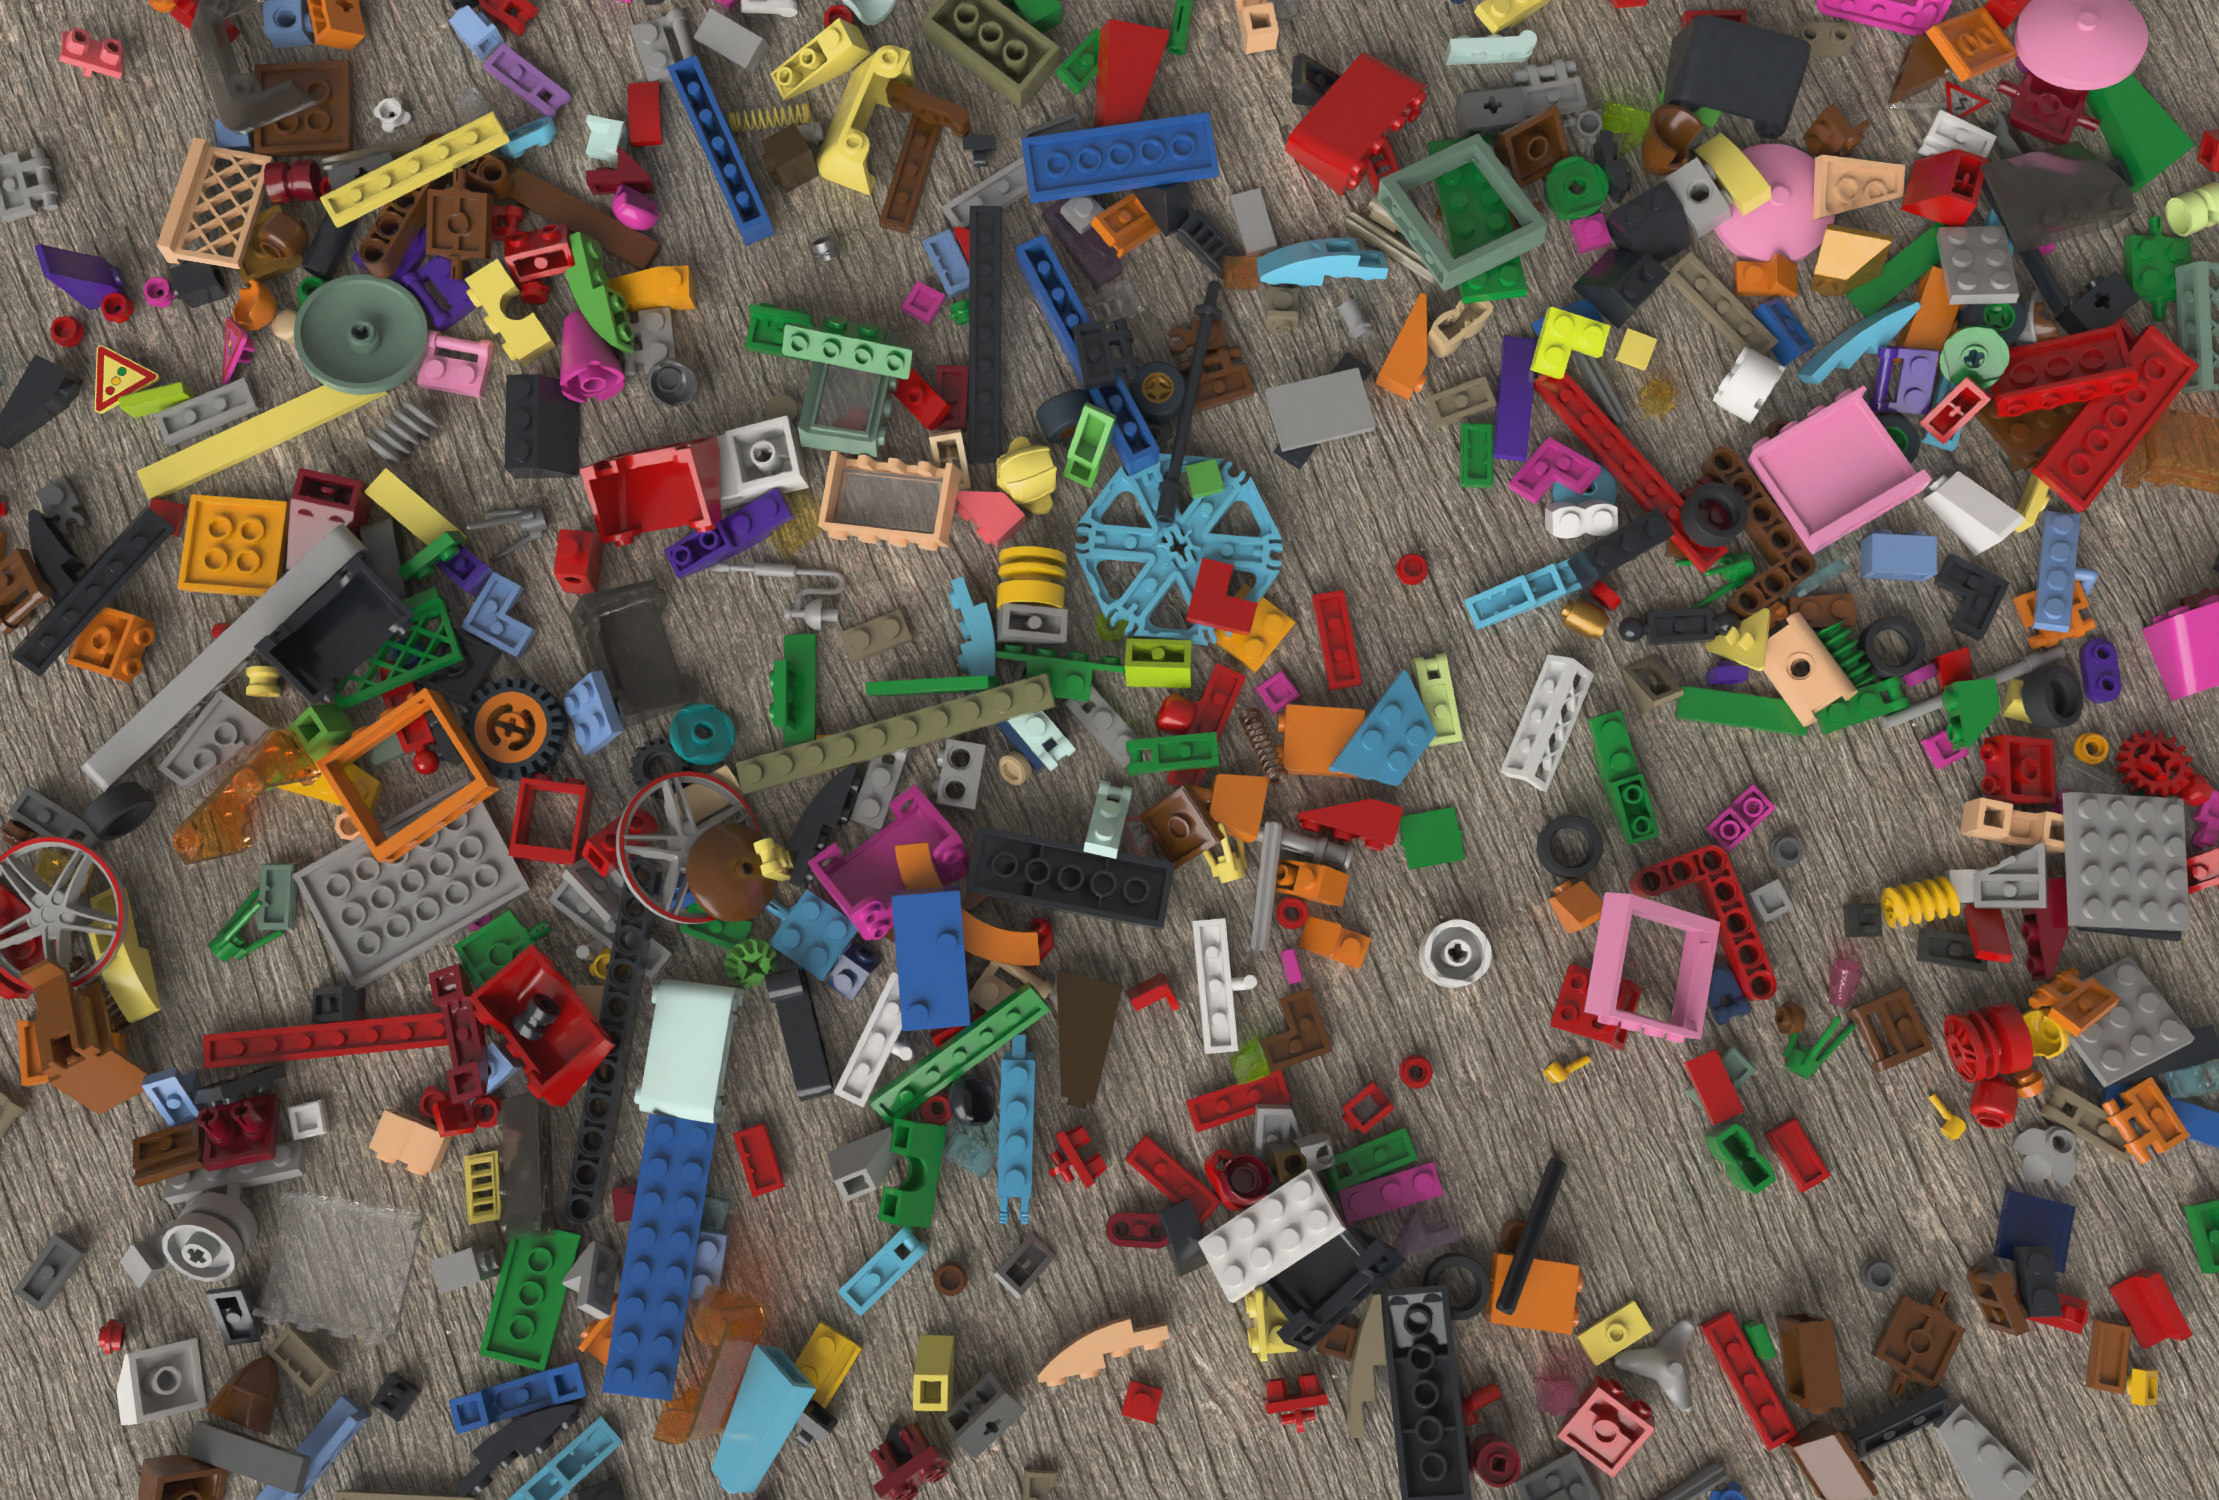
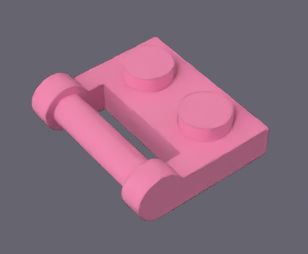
M428 330V350L421 364L417 384L422 388L483 398L494 352L493 341L482 339L480 342L444 336L439 331ZM444 348L478 354V360L476 363L438 356L439 350Z

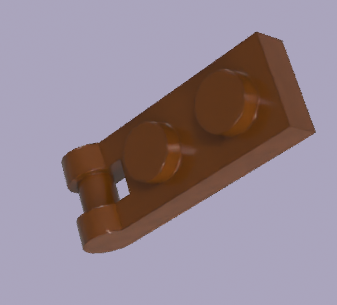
M890 79L885 90L888 104L901 113L911 112L916 114L926 123L932 125L938 123L951 128L953 134L958 138L969 135L971 130L969 114L965 108Z

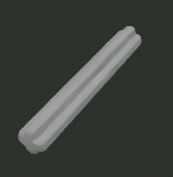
M1266 821L1264 826L1251 948L1257 951H1267L1269 948L1283 826L1278 821Z

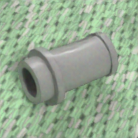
M811 119L810 123L797 125L806 143L815 142L818 145L819 141L824 140L825 135L821 121L815 122L814 119Z
M1355 299L1345 301L1338 307V311L1341 313L1349 329L1348 336L1354 338L1355 342L1365 340L1372 334V324L1365 320Z

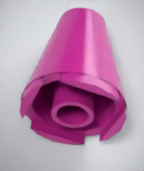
M582 311L572 312L565 318L563 325L560 386L563 395L570 400L580 403H587L586 398L597 397L599 402L616 396L624 388L625 374L609 343L595 331Z

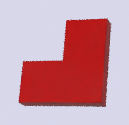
M1202 557L1186 621L1249 637L1258 603L1227 596L1234 565Z

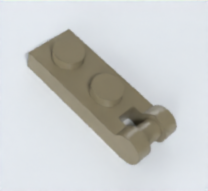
M2054 1084L2050 1092L2052 1098L2048 1105H2043L2039 1114L2047 1120L2069 1129L2073 1134L2118 1161L2127 1163L2132 1154H2129L2124 1147L2125 1140L2116 1126L2111 1127L2106 1119L2108 1116L2107 1112L2071 1090ZM2065 1103L2073 1106L2069 1115L2061 1112ZM2134 1129L2138 1136L2142 1134L2138 1130Z

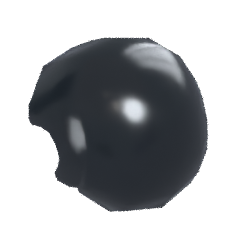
M963 1075L957 1078L951 1085L948 1096L951 1115L960 1124L965 1126L987 1125L993 1118L995 1111V1094L989 1080L977 1078V1075Z

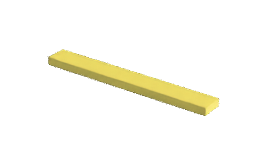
M323 385L136 472L150 501L152 498L162 499L385 396L388 392L355 395L339 392Z

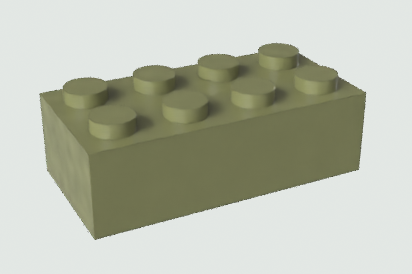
M938 0L922 19L926 39L1021 110L1060 65V47L998 0Z

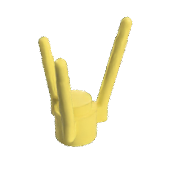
M1219 823L1217 826L1225 837L1221 840L1225 855L1217 857L1219 862L1217 864L1209 849L1202 854L1211 868L1213 877L1219 876L1222 884L1246 877L1244 868H1247L1248 865L1245 858L1244 842L1236 839L1237 854L1236 852L1232 853L1224 824Z

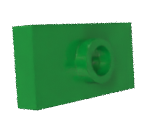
M1461 423L1459 487L1492 488L1493 424Z

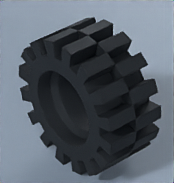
M654 738L653 742L647 740L644 742L645 746L643 748L638 747L635 750L637 755L636 757L632 756L630 761L633 763V767H630V773L634 777L632 780L639 789L655 780L650 774V766L658 757L664 756L672 760L674 764L673 773L694 772L691 768L693 763L679 756L674 751L670 739L667 738L665 740ZM681 783L682 788H684L685 785L689 786L690 783ZM671 784L673 792L675 794L676 790L674 784ZM662 787L649 796L664 799Z

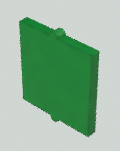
M1454 807L1401 816L1399 827L1402 841L1400 846L1404 847L1408 870L1465 860L1460 837L1463 835V831L1459 830Z

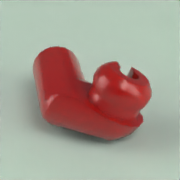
M1038 917L1032 920L1030 930H1037L1041 962L1053 949L1055 943L1052 925L1048 920Z
M1490 1383L1472 1392L1465 1398L1468 1427L1476 1424L1478 1421V1416L1475 1413L1476 1410L1501 1398L1500 1390L1495 1383Z

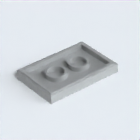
M1359 368L1267 388L1265 391L1282 452L1374 431L1376 428Z

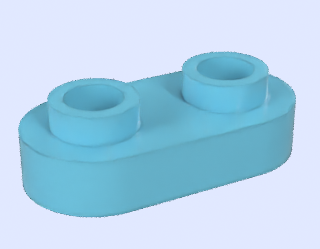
M551 117L536 119L507 132L506 134L510 142L498 147L497 150L502 157L508 156L509 159L518 158L526 152L525 149L536 144L544 146L555 139L553 135L556 134L557 128Z

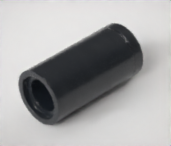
M326 212L300 265L301 268L320 279L331 281L358 224L353 220L337 228L328 212Z

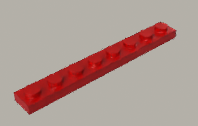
M1566 371L1561 379L1542 374L1534 380L1533 389L1643 510L1648 513L1657 507L1659 508L1675 534L1670 539L1702 574L1729 551L1726 546L1716 548L1701 546L1687 535L1680 520L1684 500Z
M442 1012L203 1035L204 1069L449 1046Z

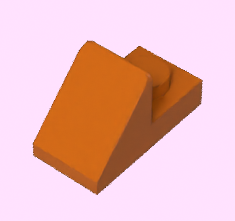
M1774 254L1768 262L1736 261L1733 265L1734 296L1797 297V265L1780 254Z
M1308 916L1297 948L1356 969H1361L1371 938L1342 928L1343 925Z

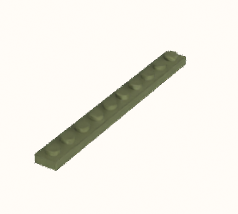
M1045 673L739 761L735 764L742 793L749 795L847 767L850 764L854 765L1057 707L1049 675Z

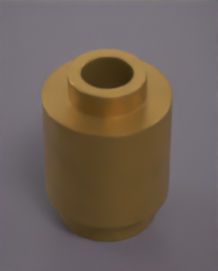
M1578 596L1574 601L1568 599L1559 614L1560 617L1564 618L1561 625L1588 639L1593 637L1596 640H1599L1611 618L1604 614L1605 611Z

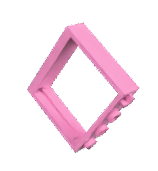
M1605 892L1584 1012L1597 1015V1022L1618 1026V1022H1621L1620 1028L1641 1032V1028H1644V1035L1664 1038V1034H1667L1666 1040L1683 1044L1684 1038L1701 1040L1720 922L1633 894ZM1632 915L1686 931L1671 1023L1616 1008Z

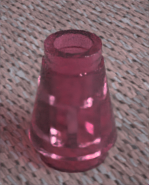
M1834 958L1833 965H1829V1004L1849 1008L1864 973L1860 971L1862 963Z

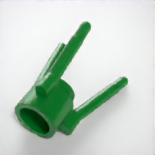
M1732 552L1727 553L1716 562L1720 563V566L1706 570V576L1721 573L1724 580H1730V583L1697 602L1689 609L1703 608L1732 589L1743 586L1745 584L1744 579L1754 575V564L1750 555L1747 552L1736 555ZM1689 559L1678 560L1675 563L1678 567L1693 566Z
M257 888L250 894L227 924L216 933L217 936L208 943L210 950L220 960L228 962L233 957L241 960L249 952L284 934L283 930H277L245 947L243 946L246 939L239 930L263 905V902L258 900L250 907L258 897L260 889Z
M1836 1016L1828 1025L1812 1049L1804 1045H1800L1796 1049L1795 1046L1799 1033H1792L1788 1046L1782 1056L1787 1058L1784 1066L1798 1076L1808 1080L1811 1074L1814 1075L1819 1066L1855 1029V1024L1850 1023L1820 1055H1818L1819 1051L1841 1022L1839 1016Z

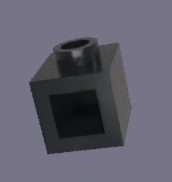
M185 260L181 265L170 268L174 281H171L174 295L178 300L182 299L191 308L229 297L221 269L217 265Z

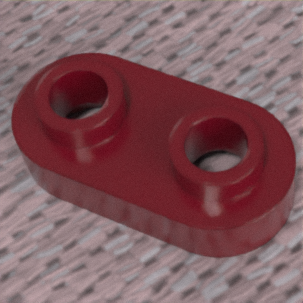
M1120 1211L1111 1215L1106 1223V1235L1116 1246L1160 1249L1169 1244L1163 1228L1161 1235L1158 1237H1153L1149 1233L1152 1225L1158 1224L1161 1226L1156 1213ZM1120 1222H1125L1129 1226L1128 1232L1124 1235L1118 1234L1116 1231V1226Z

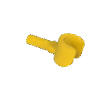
M1585 1055L1567 1064L1565 1067L1556 1060L1543 1071V1074L1551 1083L1562 1082L1568 1078L1570 1073L1590 1063L1591 1060L1588 1055Z
M1936 1093L1928 1098L1946 1120V1123L1940 1130L1949 1139H1958L1964 1133L1966 1124L1959 1117L1952 1115Z

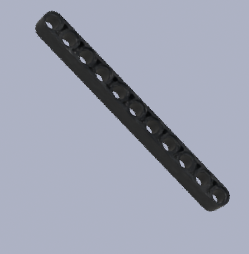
M652 859L633 860L630 866L635 878L643 890L658 902L662 881L661 866ZM644 864L650 867L651 877L645 883L641 882L637 877L639 867ZM625 880L598 1020L607 1033L611 1030L616 1031L621 1037V1043L618 1048H613L587 1080L564 1206L566 1218L576 1225H583L595 1218L601 1212L655 919V913L646 907L640 916L632 912L631 904L636 897L627 886ZM631 930L635 931L639 936L638 946L634 949L629 948L625 942L626 934ZM623 964H628L632 967L633 977L629 982L623 981L619 975L620 967ZM617 997L623 998L627 1003V1010L623 1015H619L614 1011L613 1003ZM604 1064L611 1065L615 1071V1077L610 1082L601 1075V1069ZM598 1097L608 1102L609 1110L606 1115L600 1114L595 1108V1102ZM592 1131L598 1132L602 1136L603 1143L600 1148L593 1147L590 1144L589 1135ZM585 1165H590L595 1169L597 1176L595 1181H589L584 1177L583 1168ZM578 1199H584L589 1203V1215L581 1214L578 1211Z

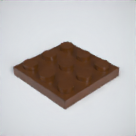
M349 60L254 65L255 154L275 158L333 155L353 151V65Z

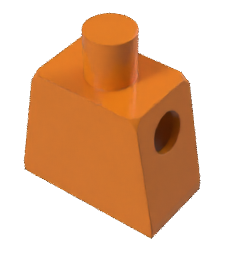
M1216 774L1210 782L1209 789L1196 785L1191 786L1216 825L1219 823L1224 824L1227 835L1250 844L1258 838L1268 787L1266 777Z

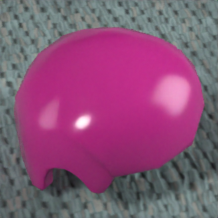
M621 184L618 187L612 201V209L620 223L630 229L641 231L654 227L661 215L660 212L656 215L658 205L626 185Z

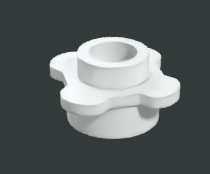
M398 97L384 99L374 109V116L381 120L382 129L387 133H392L396 127L401 124L406 125L411 121L410 113L403 109V102Z

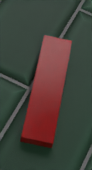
M1727 1309L1698 1325L1765 1448L1770 1451L1799 1435L1731 1310Z

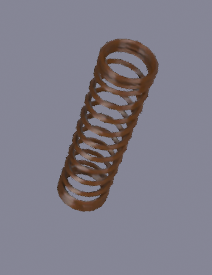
M1253 707L1243 710L1238 717L1239 721L1243 725V729L1246 730L1245 733L1251 742V747L1254 749L1257 759L1260 761V766L1263 767L1268 783L1273 785L1282 783L1287 779L1288 771L1284 768L1285 765L1280 763L1282 759L1277 757L1279 752L1274 751L1276 746L1271 745L1273 740L1268 739L1270 734L1266 733L1267 727L1263 726L1264 721L1260 720L1259 710ZM1256 712V714L1249 716L1246 720H1242L1247 714ZM1262 722L1260 727L1249 730L1253 724ZM1265 729L1261 734L1251 736L1256 730ZM1268 735L1264 740L1254 742L1259 736ZM1271 741L1267 746L1257 748L1261 743ZM1274 747L1272 751L1260 754L1264 749ZM1276 753L1275 757L1263 760L1267 755ZM1279 759L1277 764L1266 766L1269 762ZM1282 765V768L1274 769L1269 773V771L1274 767ZM1284 772L1282 776L1271 779L1274 775Z
M75 956L72 958V962H69L70 974L85 964L81 956ZM90 967L82 969L75 976L82 974L83 971L85 972V970H88ZM95 979L86 987L92 985L93 983L100 982V979ZM110 991L104 992L105 997L110 994ZM113 997L106 1000V1006L114 1001ZM117 1003L107 1009L108 1013L118 1008ZM121 1010L109 1018L110 1022L117 1018L110 1025L113 1032L121 1031L131 1023L128 1022L124 1015L120 1016L123 1014Z

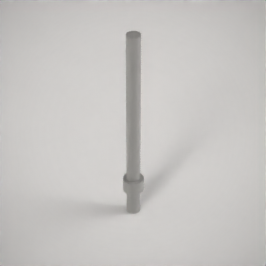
M2061 646L2041 654L2034 652L2022 657L2021 662L1979 679L1996 678V685L2023 674H2029L2033 670L2044 668L2045 665L2065 658L2066 654ZM1943 693L1882 717L1883 725L1886 729H1890L1943 707Z

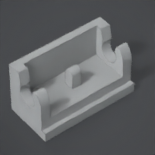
M712 8L707 12L693 37L699 43L733 61L745 70L752 72L757 70L766 53L771 48L763 38Z

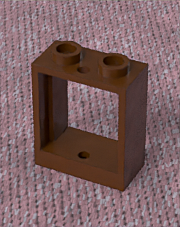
M1812 1313L1776 1316L1787 1399L1799 1404L1800 1408L1811 1409L1813 1414L1832 1413V1407L1844 1406L1832 1320Z

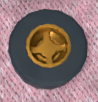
M1154 361L1144 364L1137 370L1139 381L1130 383L1129 393L1144 421L1153 420L1157 421L1158 424L1170 422L1181 412L1186 389L1184 377L1176 367L1167 362Z

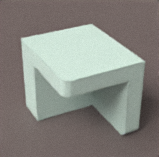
M587 115L586 123L591 130L586 149L587 156L618 163V147H621L626 152L630 138L624 122Z

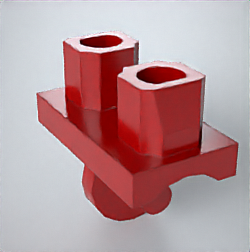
M1083 1125L1070 1129L1067 1132L1062 1130L1055 1135L1068 1159L1064 1161L1058 1150L1051 1153L1049 1156L1054 1162L1055 1167L1048 1171L1049 1175L1053 1177L1060 1173L1067 1184L1075 1179L1068 1168L1073 1165L1084 1186L1088 1188L1095 1183L1094 1179L1100 1176L1108 1167L1099 1152L1082 1161L1076 1151L1092 1141Z
M1315 1372L1298 1375L1300 1393L1294 1394L1287 1393L1284 1377L1266 1380L1267 1398H1264L1263 1402L1267 1414L1292 1410L1293 1413L1280 1415L1282 1425L1295 1423L1297 1433L1304 1432V1421L1316 1420L1314 1409L1301 1411V1409L1328 1405L1327 1394L1321 1389Z

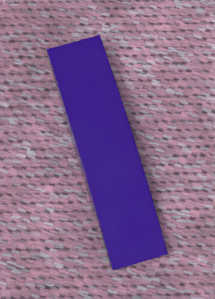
M1506 335L1503 337L1501 343V368L1498 374L1497 405L1494 416L1493 458L1526 461L1534 371H1531L1530 367L1535 353V339Z

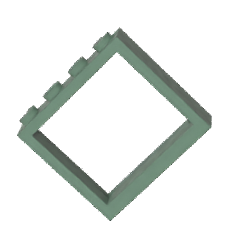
M1479 133L1380 179L1377 200L1443 291L1451 289L1543 244L1548 226L1546 217L1541 211H1537L1531 203L1528 193L1525 189L1518 186L1512 178L1509 168L1502 165L1495 156L1492 146L1486 143ZM1473 161L1522 227L1454 260L1405 192Z

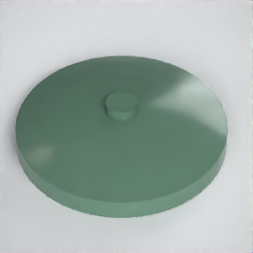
M356 274L331 280L317 288L307 297L295 319L294 341L305 368L319 382L339 392L368 395L390 390L405 382L417 371L428 350L429 328L421 305L403 286L387 278L380 279L369 274Z

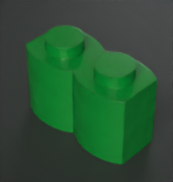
M1722 1123L1705 1135L1709 1151L1717 1160L1725 1164V1170L1729 1179L1741 1191L1758 1194L1776 1181L1772 1166L1762 1155L1755 1152L1753 1140L1741 1126L1734 1123Z

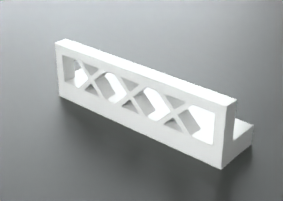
M1547 655L1500 770L1507 777L1525 780L1541 791L1547 792L1594 676L1591 671L1574 658ZM1577 673L1581 677L1576 689H1574L1573 680ZM1566 703L1567 712L1562 719L1561 710ZM1554 733L1555 741L1552 748H1550L1549 739L1551 734ZM1542 762L1543 771L1540 778H1537L1535 774L1539 764Z

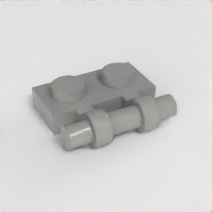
M1562 59L1552 60L1551 64L1537 67L1535 64L1525 65L1524 69L1513 71L1514 84L1525 82L1528 85L1522 87L1527 119L1553 104L1558 106L1560 115L1585 110L1587 102L1580 76L1567 77V74L1576 72L1575 60L1563 61ZM1552 77L1555 79V81L1540 82V79Z
M42 148L31 149L32 159L24 161L23 156L17 151L0 156V217L6 222L37 214L36 201L43 200L46 210L53 211L58 209L57 198L59 194L57 186L52 184L50 176L52 166L50 160L45 157ZM36 175L39 185L31 187L28 176Z
M669 306L638 311L639 323L634 324L630 323L629 313L626 312L634 337L641 336L643 350L635 351L632 354L622 350L618 353L619 364L623 365L625 376L636 375V364L644 363L645 371L648 374L653 364L667 358L678 359L672 310Z

